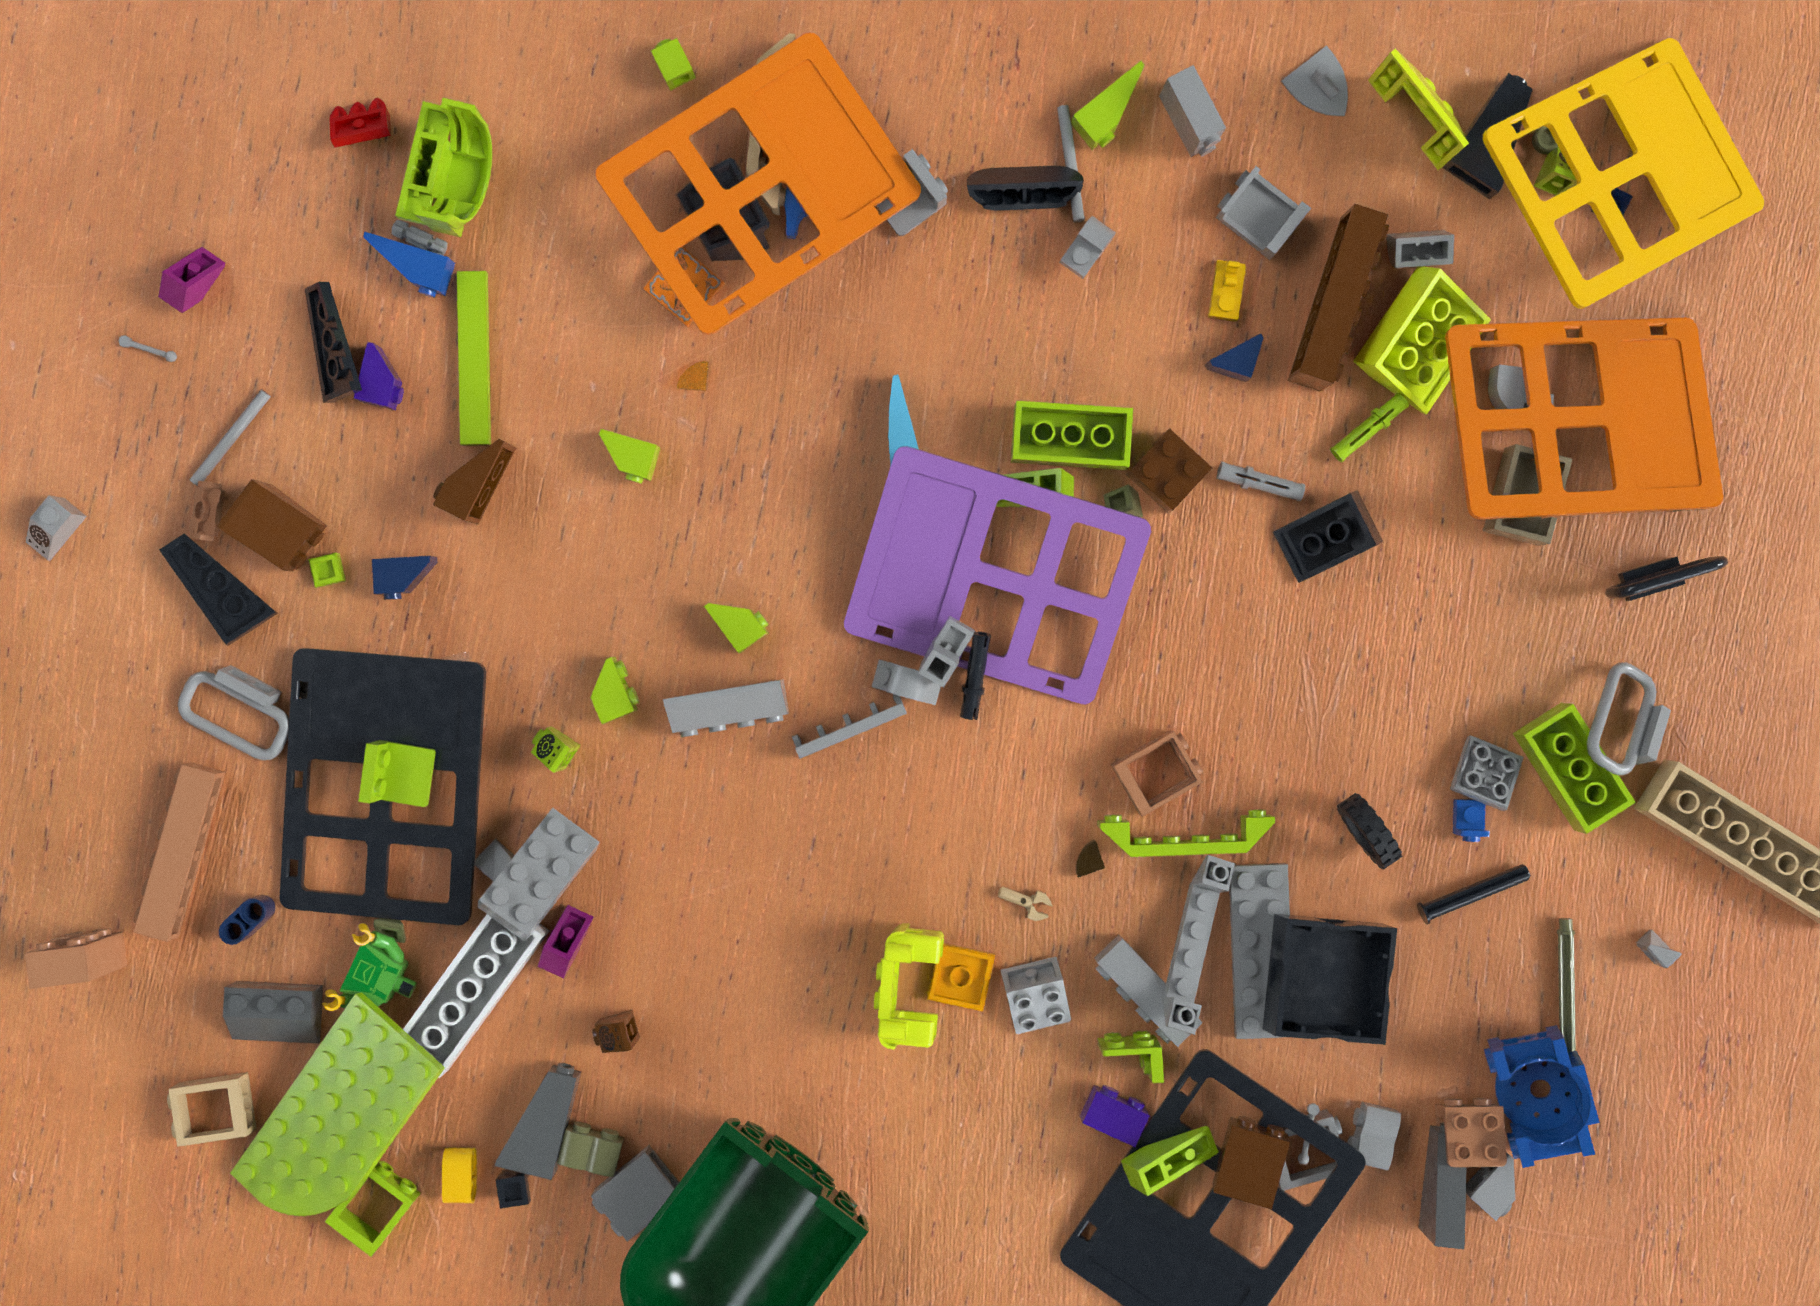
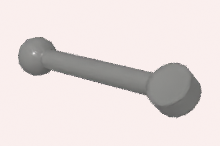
M125 335L119 338V344L122 347L129 348L131 346L165 357L168 362H174L177 359L174 351L165 352L132 341L130 337Z
M1315 1103L1307 1106L1309 1117L1314 1120L1320 1111ZM1306 1140L1303 1143L1302 1153L1298 1156L1300 1164H1307L1309 1162L1308 1149L1310 1143Z

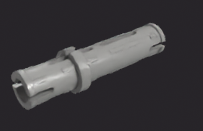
M1223 461L1219 465L1216 479L1239 484L1242 489L1247 490L1250 487L1296 501L1302 500L1306 487L1303 483L1300 484L1254 471V468L1250 466L1243 468L1227 464ZM1235 474L1242 475V476L1249 477V478H1253V479H1256L1257 481H1254V480H1251V479H1248V478L1239 477V476H1236ZM1265 482L1285 487L1286 489L1265 484Z

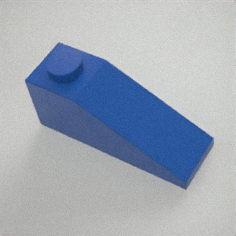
M364 232L363 237L404 277L418 287L419 293L435 298L436 293L446 296L455 267V262L449 257Z

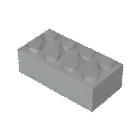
M552 808L479 899L478 908L526 942L596 852L600 842Z

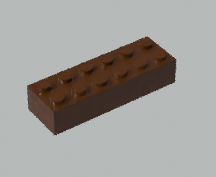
M1354 204L1341 216L1288 378L1289 382L1322 391L1331 386L1334 381H1339L1344 365L1340 364L1343 353H1348L1353 337L1349 336L1352 325H1357L1362 313V309L1358 308L1361 297L1365 298L1369 291L1371 281L1367 279L1370 270H1374L1379 261L1380 253L1376 251L1379 242L1385 240L1389 230V225L1385 224L1388 214Z

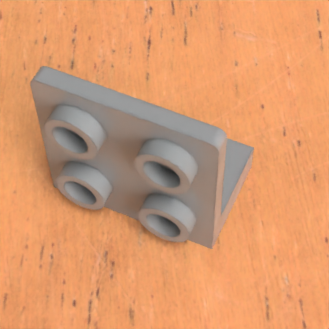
M1057 957L1001 970L1016 1034L1071 1021L1064 981Z

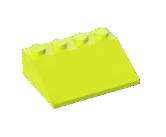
M1417 266L1353 362L1373 380L1394 394L1400 393L1411 406L1427 415L1451 380L1445 341L1446 332L1454 325L1489 324L1491 319L1440 268Z

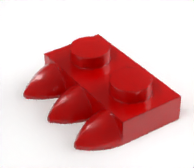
M378 97L370 103L368 111L362 103L356 102L351 107L349 115H347V112L342 107L336 106L329 118L330 140L334 148L391 136L390 114L385 103Z

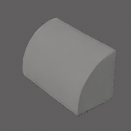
M1445 230L1387 234V250L1390 263L1394 268L1453 264L1454 234Z

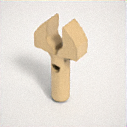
M1001 887L998 892L999 898L1026 907L1028 919L1039 921L1049 917L1048 914L1036 911L1032 905L1033 903L1043 902L1052 907L1050 899L1042 891L1037 890L1035 895L1026 896L1011 889Z

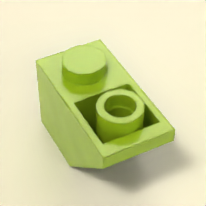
M610 657L605 660L590 697L601 724L608 723L638 710L636 706L639 703L637 693L633 687H628L625 677L628 676L626 667L622 660L617 661L616 657Z

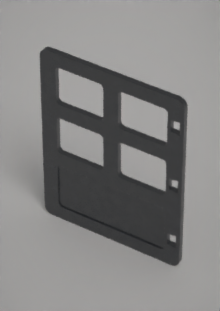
M301 648L294 653L280 879V902L285 908L458 926L470 920L473 901L486 689V669L481 663L314 648ZM300 681L308 682L307 698L299 699ZM378 740L434 749L436 753L433 770L452 771L456 774L454 823L452 826L395 821L392 818V802L385 800L370 803L368 818L311 813L308 808L311 761L318 759L364 763L366 743ZM295 770L303 771L302 787H294ZM308 836L360 840L367 843L366 882L363 895L309 890L304 886L306 842ZM391 844L446 848L451 851L450 891L447 903L393 898L388 895ZM290 859L298 860L297 875L290 876Z
M1201 1049L1195 1053L1145 1126L1136 1147L1132 1146L1124 1158L1146 1145L1194 1130L1183 1123L1180 1117L1207 1078H1214L1263 1112L1257 1125L1267 1127L1268 1124L1281 1128H1288L1337 1162L1336 1167L1309 1204H1303L1281 1188H1277L1272 1211L1290 1222L1293 1227L1264 1267L1258 1266L1210 1232V1229L1232 1198L1214 1193L1212 1187L1193 1216L1187 1217L1153 1193L1146 1196L1130 1186L1122 1163L1118 1165L1063 1245L1060 1259L1069 1269L1123 1306H1268L1365 1168L1366 1161L1364 1155L1358 1149L1208 1049ZM1191 1077L1197 1083L1189 1095H1186L1180 1089L1187 1079ZM1217 1145L1219 1153L1203 1162L1204 1165L1214 1172L1216 1171L1222 1150ZM1091 1222L1097 1228L1088 1240L1081 1233L1088 1223Z

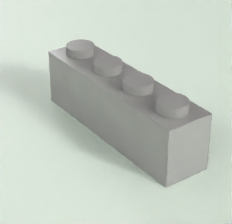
M1120 935L1112 940L1094 958L1099 964L1095 969L1106 981L1112 978L1119 985L1115 990L1125 1001L1128 1002L1132 999L1139 1006L1135 1011L1147 1023L1152 1020L1159 1027L1155 1032L1167 1044L1172 1041L1178 1047L1191 1035L1166 1027L1163 1007V993L1166 983ZM1200 1019L1198 1020L1197 1028L1202 1024Z

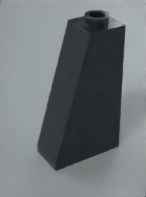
M1508 73L1498 83L1465 132L1469 144L1442 167L1488 199L1499 193L1504 179L1483 142V133L1489 127L1527 109L1533 89L1527 85L1523 78ZM1521 120L1512 124L1516 133L1520 132ZM1517 140L1511 142V147L1513 151Z

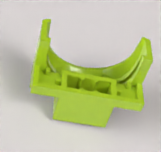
M442 98L441 105L423 101L395 214L398 219L427 225L432 231L461 238L464 225L473 219L483 203L492 167L490 131L488 124L475 105L448 98Z

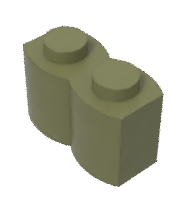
M574 1122L573 1125L568 1124L565 1129L557 1164L568 1168L586 1170L597 1175L614 1177L624 1137L619 1136V1132L613 1129L604 1128L602 1131L590 1129L591 1125L584 1122Z

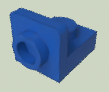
M1453 799V834L1462 836V841L1480 842V837H1490V831L1485 830L1486 804L1474 799Z

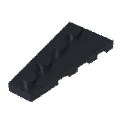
M317 282L305 288V295L323 403H334L362 391L330 283Z
M186 534L181 535L159 549L227 646L278 614Z

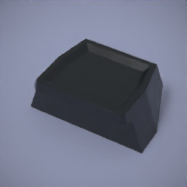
M728 158L709 167L721 187L725 190L732 188L745 179L735 159ZM691 182L675 194L686 216H689L704 205V201ZM756 198L742 207L739 213L766 250L770 247L764 232L769 228L770 222ZM715 225L698 236L712 262L744 260L721 226Z

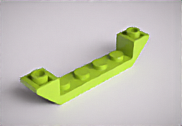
M1248 810L1249 815H1240L1241 838H1238V834H1221V839H1209V835H1192V840H1180V836H1163V841H1152L1151 837H1134V842H1130V823L1127 820H1122V815H1105L1104 820L1097 821V826L1130 857L1247 853L1275 823V817L1266 814V810Z

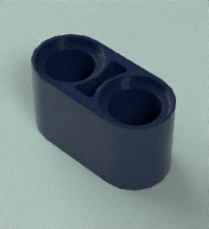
M258 895L246 900L222 922L219 927V937L224 943L229 945L247 940L273 916L276 909L275 902L267 895ZM255 903H258L262 908L261 916L254 912L253 906ZM234 923L238 924L241 928L240 936L233 932Z

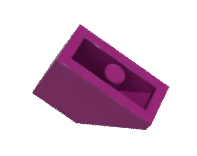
M200 247L162 271L158 297L179 312L184 313L202 301L224 269L225 262L205 248Z
M567 905L542 949L537 967L564 979L577 956L594 917Z

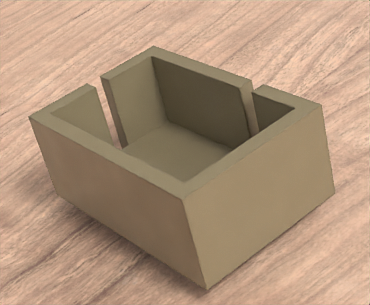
M1518 444L1504 448L1492 495L1538 494L1539 487L1533 448ZM1559 455L1563 488L1565 490L1572 459ZM1557 518L1486 519L1483 532L1537 546L1551 544Z

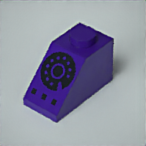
M367 342L359 374L362 391L355 393L354 399L363 403L396 410L397 404L402 402L404 389L401 387L402 381L382 348L374 343Z

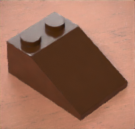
M501 439L495 441L448 476L444 483L441 482L437 486L433 498H435L433 505L464 521L478 525L516 447Z

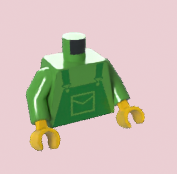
M364 923L358 925L359 930L365 932V934L362 936L352 934L354 942L360 945L339 990L343 994L339 996L332 989L325 992L327 997H335L331 1003H322L327 1010L334 1011L340 1006L341 1008H346L353 996L360 992L368 997L376 1006L390 1001L395 992L407 998L411 997L417 982L403 976L409 962L404 959V953L393 937L377 931L370 932L368 926Z

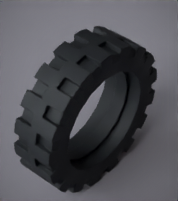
M1354 793L1337 805V810L1342 816L1343 822L1347 825L1349 832L1353 834L1356 842L1361 845L1363 851L1367 856H1370L1371 860L1379 868L1384 870L1403 857L1397 841L1392 837L1390 830L1384 825V821L1380 816L1378 817L1373 807L1369 806L1368 802L1361 795Z

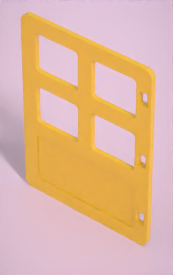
M1667 38L1489 127L1483 133V142L1571 304L1578 309H1583L1761 211L1764 207V198L1681 45L1673 38ZM1651 55L1654 65L1647 68L1642 59ZM1587 87L1590 97L1583 100L1578 91ZM1598 98H1603L1606 101L1633 151L1631 157L1604 171H1599L1596 168L1569 118L1570 112ZM1521 120L1525 130L1516 133L1512 124ZM1542 126L1547 127L1577 180L1576 186L1547 201H1542L1539 198L1511 147V142ZM1640 175H1645L1649 180L1675 229L1672 235L1646 249L1639 247L1611 195L1613 189ZM1585 204L1591 206L1619 257L1617 265L1590 280H1585L1582 277L1554 226L1555 220Z

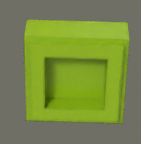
M340 553L308 559L316 588L346 581Z

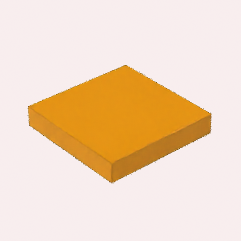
M944 943L943 956L940 957L939 963L934 964L927 1000L984 1011L995 954Z

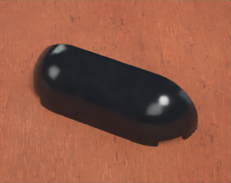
M1064 166L987 168L976 171L968 177L967 190L969 196L987 210L1050 209L1066 206L1069 200L1075 197L1078 192H1081L1084 180L1078 171Z

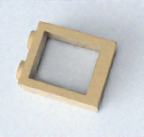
M248 1072L180 1082L169 1089L167 1104L169 1109L172 1110L173 1122L171 1131L173 1137L176 1138L177 1147L246 1137L257 1129ZM227 1088L233 1127L192 1133L186 1094Z

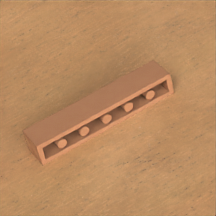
M196 763L181 764V767L177 769L173 780L174 784H176L173 795L169 797L166 803L167 817L157 835L158 840H160L158 848L150 859L149 866L152 868L150 876L142 887L141 894L144 895L142 904L134 915L133 922L136 923L134 933L165 942L179 937L226 772Z

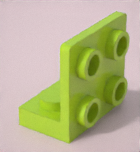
M383 740L366 743L358 802L370 804L379 800L419 807L428 806L436 751L430 748Z
M1148 1031L1133 1032V1036L1121 1037L1120 1033L1104 1034V1038L1097 1039L1103 1056L1139 1055L1140 1067L1143 1068L1144 1075L1148 1074L1152 1083H1164L1162 1046L1155 1035H1150Z

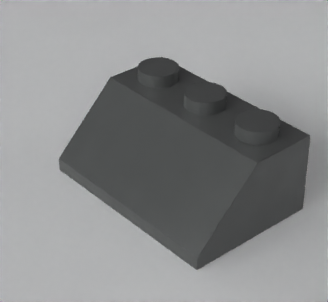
M236 981L224 987L223 1018L231 1038L234 1040L319 1044L321 1039L323 985Z

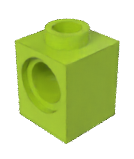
M677 38L673 40L665 39L659 42L655 49L651 50L670 91L696 78Z

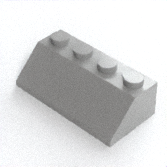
M784 679L663 699L672 733L680 732L681 737L698 735L697 729L709 727V733L727 730L726 724L737 723L738 728L755 725L754 720L766 718V723L783 721V715L789 714Z

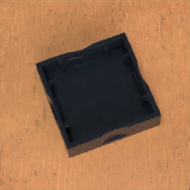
M1274 914L1262 1029L1278 1037L1304 1039L1337 1038L1346 1042L1386 1045L1390 1007L1389 982L1394 967L1397 928L1383 923Z

